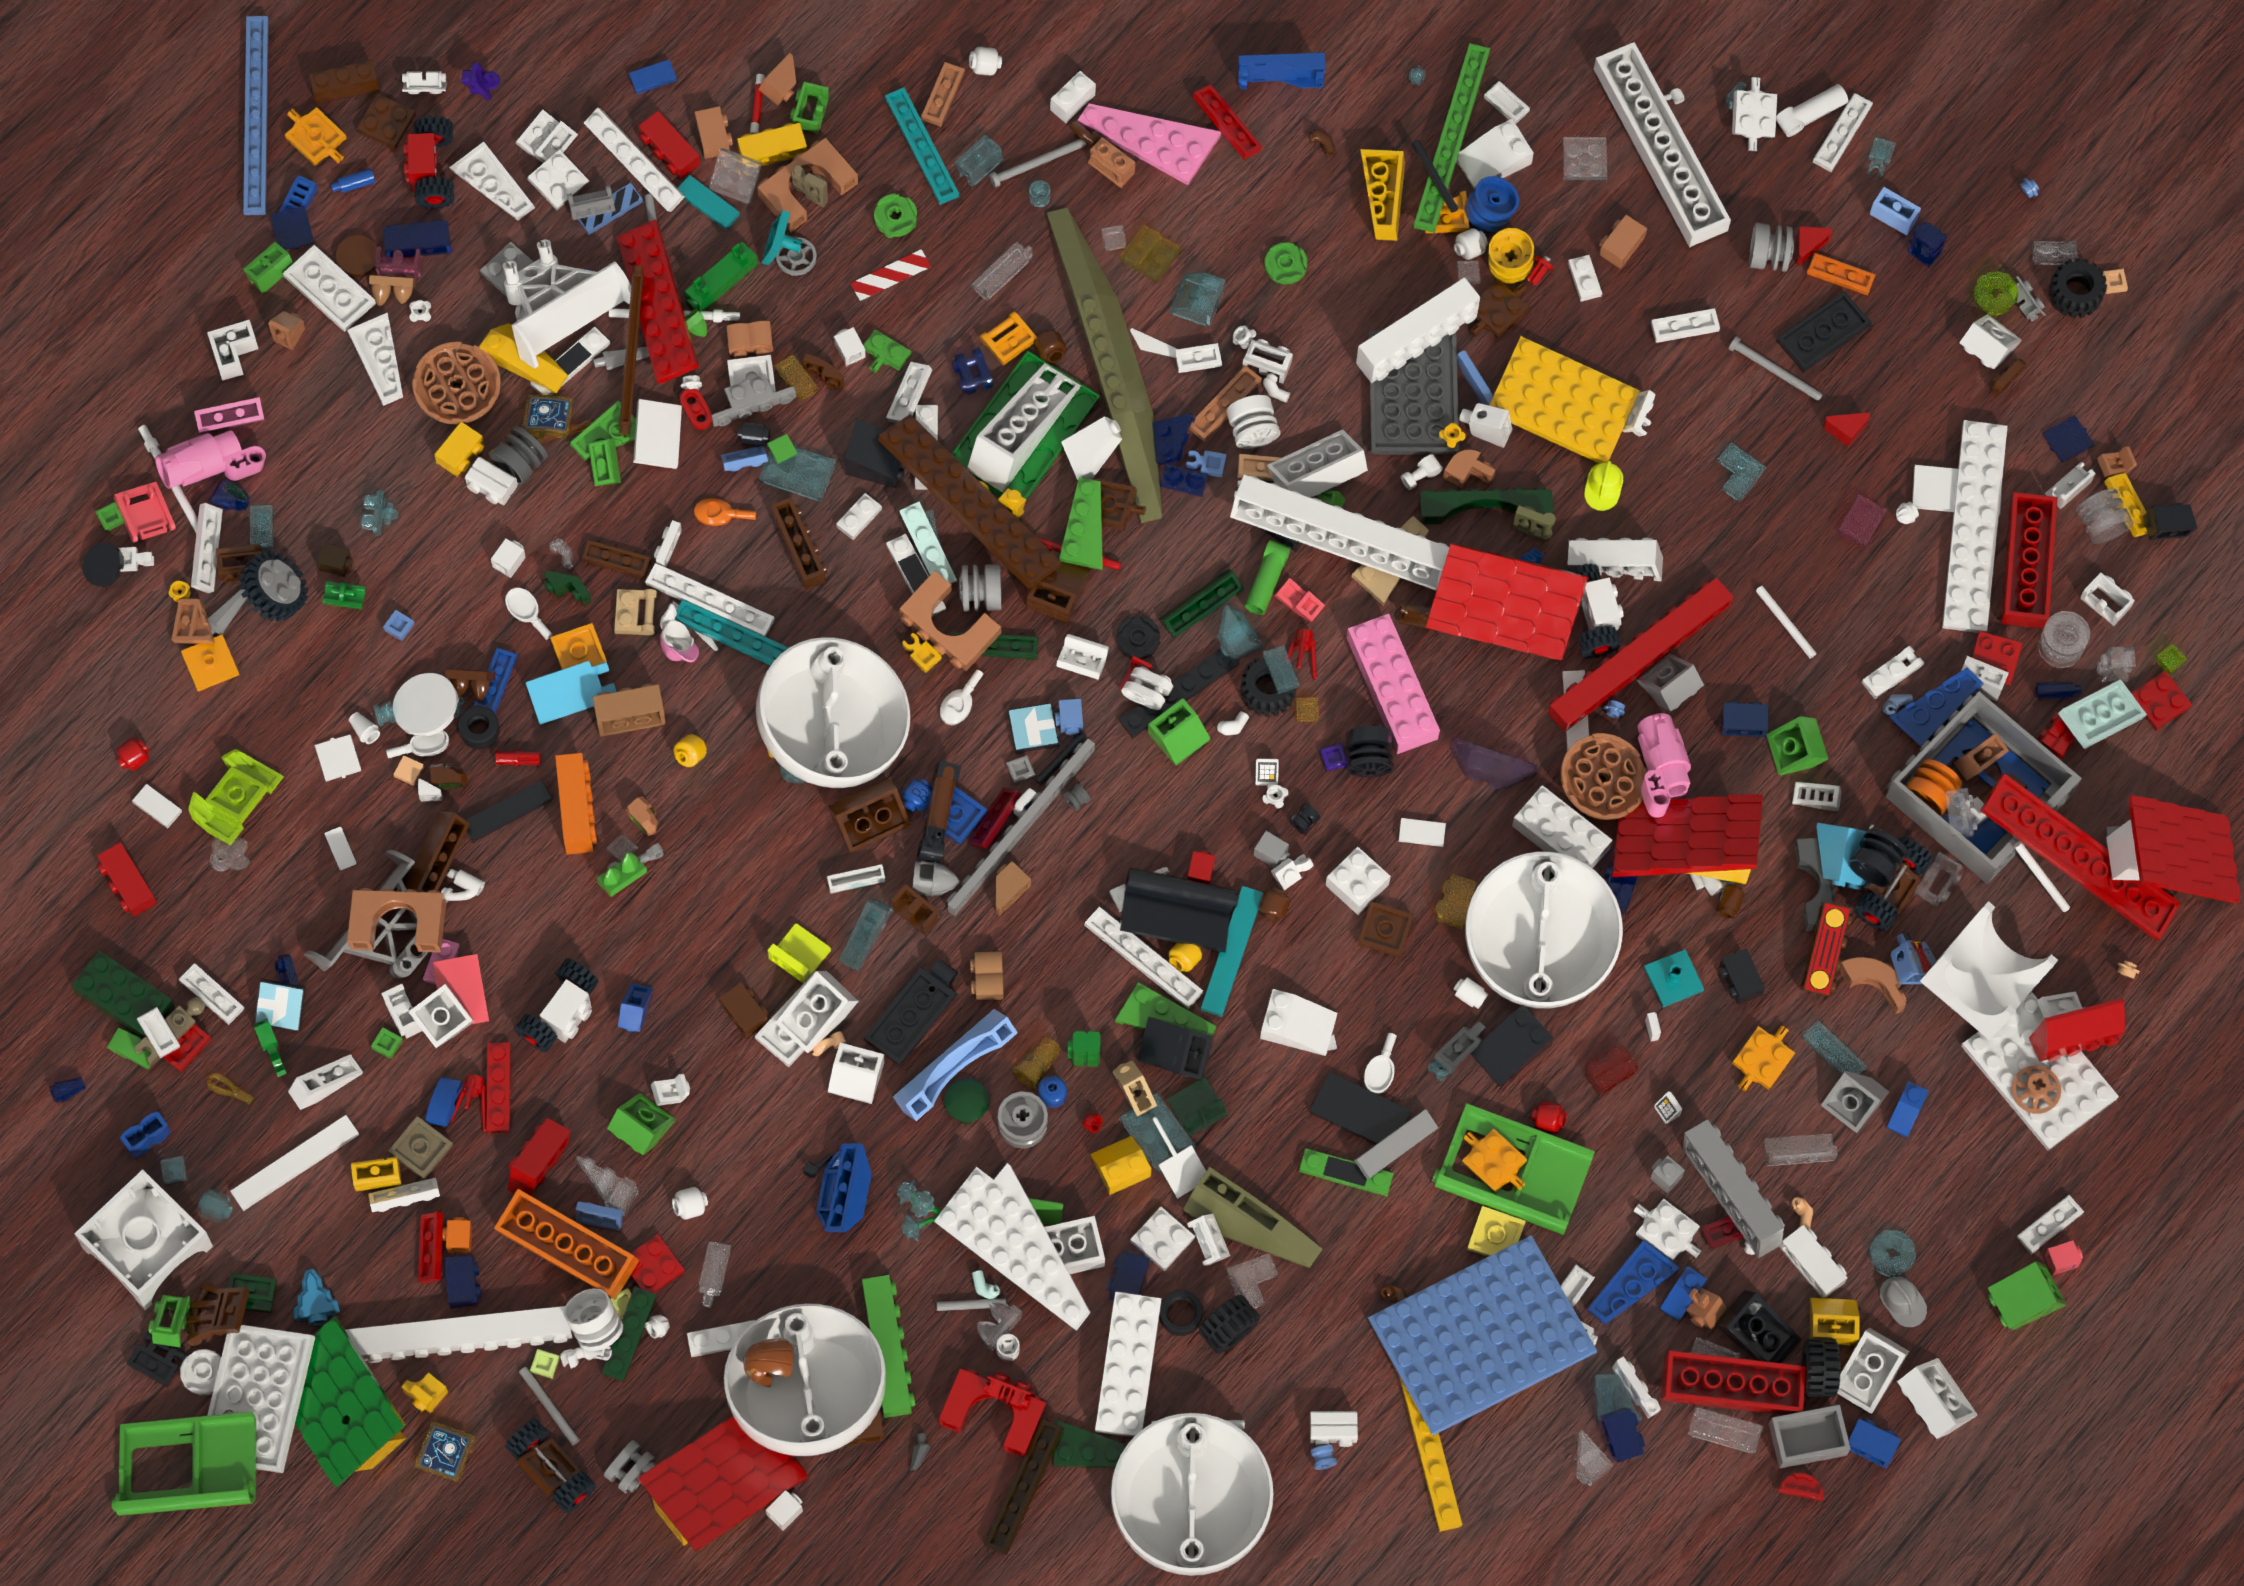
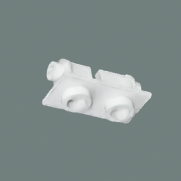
M407 71L406 74H402V81L407 82L403 84L402 92L419 94L420 92L429 91L431 94H440L442 91H446V73H442V71H426V79H422V71Z

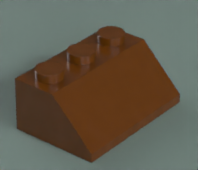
M889 778L828 806L833 821L850 853L911 825L898 790Z

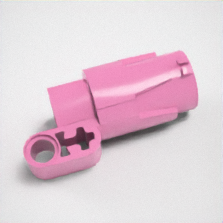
M231 430L215 437L206 433L167 448L165 453L155 457V462L161 480L170 489L181 484L184 487L224 472L229 480L243 479L263 469L266 453L258 446L241 450L239 441ZM255 457L258 458L260 461L254 462L250 458Z
M1659 713L1644 718L1638 724V741L1648 770L1641 785V794L1648 813L1653 817L1664 816L1671 799L1681 798L1686 795L1690 785L1687 773L1691 769L1679 729H1675L1670 715Z

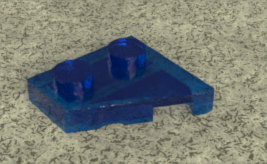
M1192 413L1153 422L1157 464L1163 465L1180 461L1183 447L1189 438L1188 430L1191 422L1194 423L1195 416Z

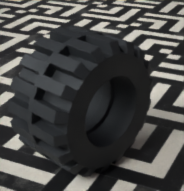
M2075 258L2074 262L2069 259L2065 264L2062 263L2056 269L2049 286V296L2051 297V304H2056L2055 309L2063 311L2062 315L2070 314L2071 318H2076L2079 315L2080 318H2084L2086 313L2091 315L2094 310L2099 308L2105 295L2107 284H2105L2106 276H2102V269H2097V264L2094 262L2091 265L2087 259L2080 261V258ZM2067 283H2082L2086 286L2089 293L2084 295L2075 294L2068 289Z
M1267 655L1263 656V660H1260L1259 657L1254 659V664L1250 662L1247 665V669L1243 671L1240 690L1244 704L1248 703V709L1250 711L1255 709V714L1260 715L1261 712L1265 713L1264 717H1269V713L1277 716L1280 710L1282 713L1287 711V706L1291 707L1297 688L1296 673H1292L1293 667L1291 665L1286 666L1284 659L1278 661L1277 656L1269 659ZM1271 678L1279 682L1282 688L1277 693L1265 694L1258 690L1256 683L1261 679Z
M1238 1295L1230 1298L1215 1309L1203 1321L1198 1332L1214 1352L1219 1354L1229 1350L1243 1340L1256 1327L1260 1320V1315L1243 1295Z
M1806 1339L1803 1345L1801 1366H1806L1804 1393L1807 1397H1835L1839 1390L1841 1375L1839 1345L1836 1339Z

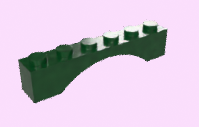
M1538 487L1534 490H1525L1523 488L1502 490L1500 488H1493L1490 491H1481L1480 489H1470L1468 491L1449 489L1437 492L1434 489L1420 492V523L1423 525L1443 524L1460 512L1482 507L1499 508L1516 514L1518 506H1529L1541 514H1554L1552 490Z

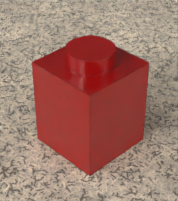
M1204 850L1193 851L1187 879L1210 884L1215 856Z

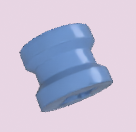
M1323 1445L1310 1450L1311 1456L1315 1459V1470L1327 1469L1337 1464L1336 1458L1332 1454L1334 1451L1333 1445Z

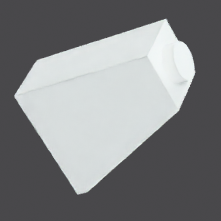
M1104 416L1061 442L1077 480L1079 477L1092 480L1122 440L1119 433L1121 431L1120 426L1115 420Z

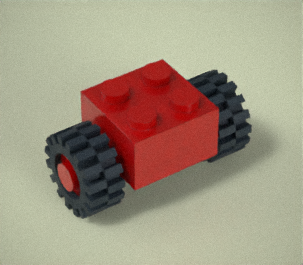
M435 115V117L428 116V118L421 117V119H417L414 122V134H408V142H404V154L406 155L404 170L407 184H411L412 192H415L416 204H419L421 207L425 206L428 209L430 207H433V209H436V207L440 209L444 208V206L448 207L454 201V183L451 180H447V178L440 179L438 177L437 146L439 148L443 147V145L447 146L453 140V123L450 119H446V117L439 118V116Z

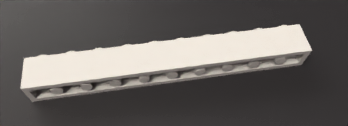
M565 1306L345 1330L364 1361L368 1360L369 1363H378L385 1358L403 1360L405 1356L415 1355L416 1358L428 1357V1354L431 1353L449 1355L452 1351L459 1350L462 1353L474 1352L477 1348L496 1350L498 1346L505 1345L508 1348H517L524 1343L542 1345L544 1341L552 1340L554 1343H563L567 1339L572 1338V1330L564 1316Z

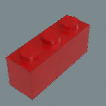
M659 111L638 126L640 141L645 146L649 145L653 149L652 153L659 161L662 159L665 162L667 170L673 176L676 174L681 180L701 165L700 155Z
M121 842L97 855L100 862L97 864V867L103 876L108 875L111 881L108 882V885L114 894L119 893L122 898L119 903L125 913L130 911L134 917L157 904L153 894Z

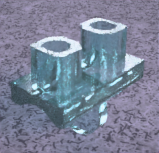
M377 490L376 495H365L364 509L374 510V515L362 514L361 527L373 530L374 535L381 536L383 518L385 519V525H390L391 519L398 518V511L393 509V503L388 502L385 508L386 498L382 490Z

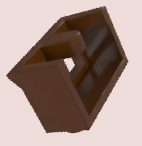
M261 545L216 548L220 581L227 583L237 581L239 576L242 575L240 571L245 566L223 567V559L236 558L237 560H242L248 556H256L263 552Z
M907 884L891 899V909L924 936L938 923L940 911Z

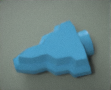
M314 1269L306 1270L302 1280L303 1291L297 1296L298 1305L293 1308L294 1321H308L310 1326L326 1324L328 1322L327 1317L340 1312L338 1302L332 1299L329 1290L323 1288L322 1279Z

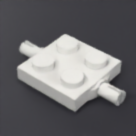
M1752 77L1750 91H1734L1732 134L1743 135L1749 138L1748 151H1757V138L1775 137L1777 94L1760 91L1761 78Z
M1665 1199L1650 1212L1640 1204L1634 1209V1212L1644 1219L1643 1225L1635 1235L1641 1240H1645L1670 1261L1673 1262L1678 1254L1685 1250L1695 1258L1701 1253L1702 1250L1691 1243L1693 1236L1700 1226Z

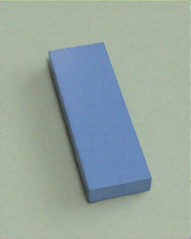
M1462 351L1458 353L1457 365L1481 404L1490 405L1493 394L1467 352Z

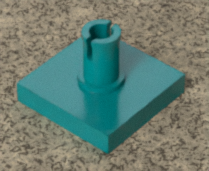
M782 210L771 225L761 260L762 264L769 266L779 253L781 247L799 253L800 244H802L803 240L785 234L790 212Z
M1686 949L1644 966L1645 973L1662 1008L1704 991V987Z

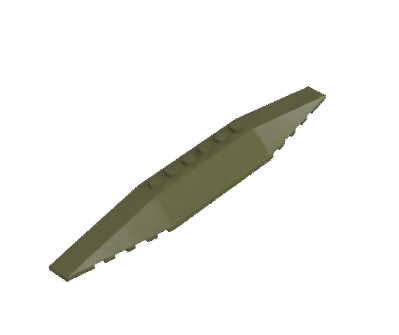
M1063 208L1047 212V218L1081 329L1084 331L1105 400L1108 417L1115 420L1121 429L1119 433L1122 440L1117 447L1129 486H1134L1137 489L1134 499L1135 505L1146 506L1145 515L1138 514L1140 522L1142 524L1162 519L1154 415L1118 297L1069 209Z

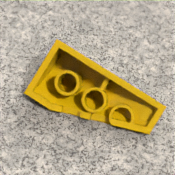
M509 323L491 329L479 346L480 349L486 351L493 358L496 365L554 393L558 392L568 378L563 369L545 351L536 355L539 365L536 368L522 361L519 357L512 325Z

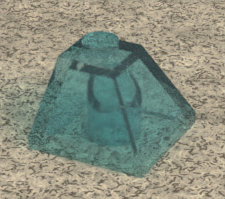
M1226 605L1223 609L1218 633V640L1221 643L1219 647L1223 654L1237 659L1265 647L1243 611Z

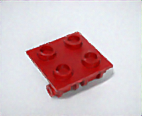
M1979 631L1972 658L2009 672L2004 684L2011 686L2023 643Z
M1002 1372L989 1375L987 1378L991 1379V1383L986 1382L983 1391L987 1392V1395L998 1398L1004 1386L1000 1396V1400H1003L1006 1390L1009 1388L1010 1392L1006 1400L1007 1403H1009L1013 1391H1015L1011 1404L1020 1408L1022 1406L1027 1408L1030 1401L1029 1398H1026L1027 1394L1032 1395L1036 1393V1390L1031 1389L1032 1384L1022 1380L1013 1382L1010 1380L1011 1376Z

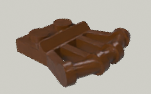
M203 1282L200 1286L201 1291L195 1301L191 1302V1314L187 1317L186 1321L189 1328L187 1340L191 1346L201 1344L203 1339L212 1335L223 1336L229 1333H239L249 1295V1290L245 1287L219 1289ZM209 1294L218 1296L217 1300L206 1299ZM215 1309L214 1314L200 1315L203 1310ZM211 1324L201 1330H198V1327L200 1325Z

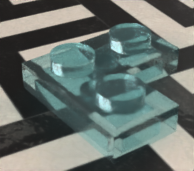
M1732 442L1717 460V462L1733 472V475L1724 484L1722 490L1738 502L1744 498L1766 470L1764 465Z

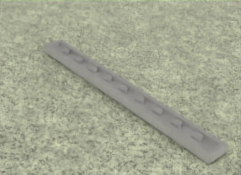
M1087 739L1084 744L1082 742L1079 743L1073 752V757L1070 760L1066 759L1059 768L1061 771L1057 776L1053 775L1049 778L1045 785L1046 789L1034 796L1032 799L1033 804L1029 809L1025 808L1022 810L1017 818L1018 822L1006 829L1004 832L1005 837L1000 843L997 841L989 851L991 854L986 859L982 858L978 862L972 876L968 875L961 884L963 887L958 893L955 891L948 898L949 913L953 916L958 914L1094 753V742Z

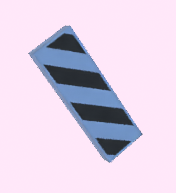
M631 183L612 194L615 206L614 212L577 219L588 235L643 202L642 197Z

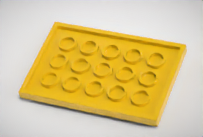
M1521 336L1489 406L1508 410L1512 424L1601 464L1609 461L1640 390Z

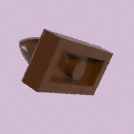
M446 669L445 678L451 679L458 697L464 694L469 680H471L472 691L478 702L485 698L490 681H494L496 675L495 671Z

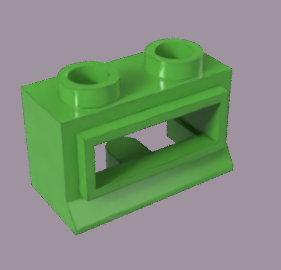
M804 82L802 89L797 91L796 101L798 103L796 108H792L790 120L794 124L800 123L802 130L811 131L818 135L829 100V87ZM808 97L818 99L812 121L802 119Z
M162 1295L161 1301H156L154 1314L157 1316L155 1320L150 1321L149 1333L152 1334L154 1344L174 1347L181 1346V1329L186 1327V1313L190 1314L191 1312L189 1296L183 1298ZM166 1309L175 1310L170 1328L162 1327Z

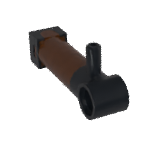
M939 761L934 767L932 777L934 782L924 831L917 850V859L933 863L936 861L939 864L942 860L945 848L944 838L955 785L959 780L961 771L960 765Z

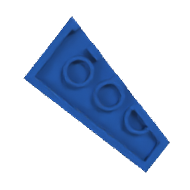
M1965 668L1943 682L1936 689L1930 690L1920 699L1906 705L1901 711L1895 712L1889 718L1921 747L1934 736V733L1941 725L1944 726L1949 721V717L1956 710H1959L1965 700L1970 695L1973 696L1984 683L1972 671Z
M1643 1240L1589 1306L1587 1312L1606 1325L1678 1272L1680 1268Z

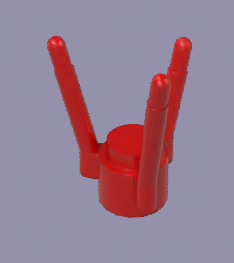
M1298 629L1296 636L1292 637L1291 645L1284 659L1286 666L1296 646V649L1299 650L1296 668L1300 669L1304 651H1308L1310 648L1312 678L1316 679V641L1313 640L1314 633L1308 629Z
M473 1074L466 1076V1081L462 1083L463 1088L455 1103L456 1110L450 1122L453 1121L465 1094L467 1095L464 1105L465 1109L469 1108L472 1097H478L481 1094L482 1130L486 1132L487 1086L483 1085V1077Z

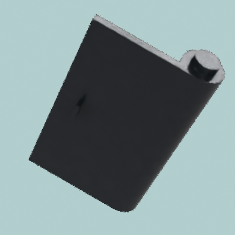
M1130 867L1125 883L1120 931L1182 944H1194L1201 948L1225 953L1230 912L1232 907H1237L1239 895L1235 894V889Z

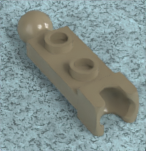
M200 998L190 999L186 1010L179 1005L165 1019L177 1041L196 1023L192 1016L200 1015L204 1011L205 1004ZM145 1037L135 1046L134 1051L138 1055L143 1051H150L151 1055L147 1058L149 1066H153L160 1058L149 1039Z

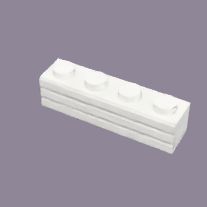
M881 864L827 876V881L831 894L885 882V875Z

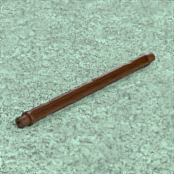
M634 266L633 274H631L632 283L620 422L618 423V426H620L619 434L623 436H628L630 427H632L631 414L642 284L644 279L642 266Z

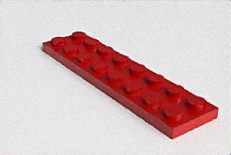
M654 219L616 236L630 284L632 283L631 274H633V267H643L644 279L639 320L656 381L662 384L698 368L697 357L659 223Z

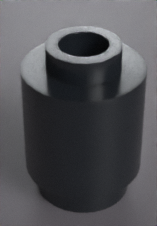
M744 422L743 426H739L738 439H741V444L763 446V444L769 443L770 427H765V424Z

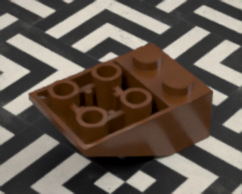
M1055 550L1051 551V553L1055 555L1058 559L1060 558V552ZM1062 562L1060 568L1031 588L1027 597V608L1068 623L1092 568Z

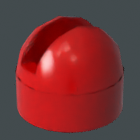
M1094 1113L1085 1115V1121H1082L1083 1127L1090 1132H1098L1102 1125V1117Z

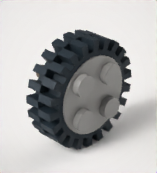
M266 551L256 555L240 571L242 575L239 576V581L242 583L239 584V588L245 590L242 593V597L249 598L246 603L248 606L251 604L254 606L252 610L255 613L260 610L262 618L268 615V620L270 621L276 619V622L285 621L305 605V601L308 598L305 594L308 593V588L304 586L307 582L306 579L300 580L303 573L301 571L296 573L295 569L298 566L295 563L290 566L291 560L288 557L282 560V554L278 553L275 556V552L270 551L267 554Z

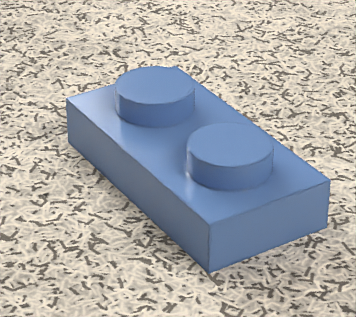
M764 445L721 455L725 471H738L742 467H757L764 462H768Z
M578 1201L575 1222L617 1231L621 1230L623 1210Z

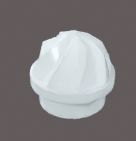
M1912 502L1902 503L1896 510L1897 520L1904 524L1915 522V518L1919 516L1918 510Z
M662 1315L650 1317L645 1325L648 1333L653 1338L665 1336L670 1328L668 1319Z

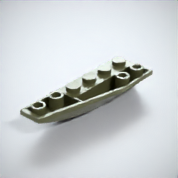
M1211 1167L1208 1168L1183 1208L1184 1212L1195 1219L1203 1215L1214 1214L1221 1234L1225 1238L1307 1268L1312 1266L1323 1250L1282 1216Z

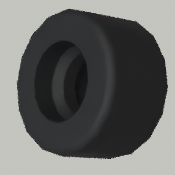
M473 706L465 710L460 716L458 723L460 736L469 747L478 750L486 749L492 746L498 739L500 733L498 718L488 707ZM477 721H483L487 723L488 729L482 734H474L470 729L471 725Z

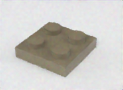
M417 1116L388 1150V1153L393 1157H397L399 1162L425 1180L452 1148L453 1143Z

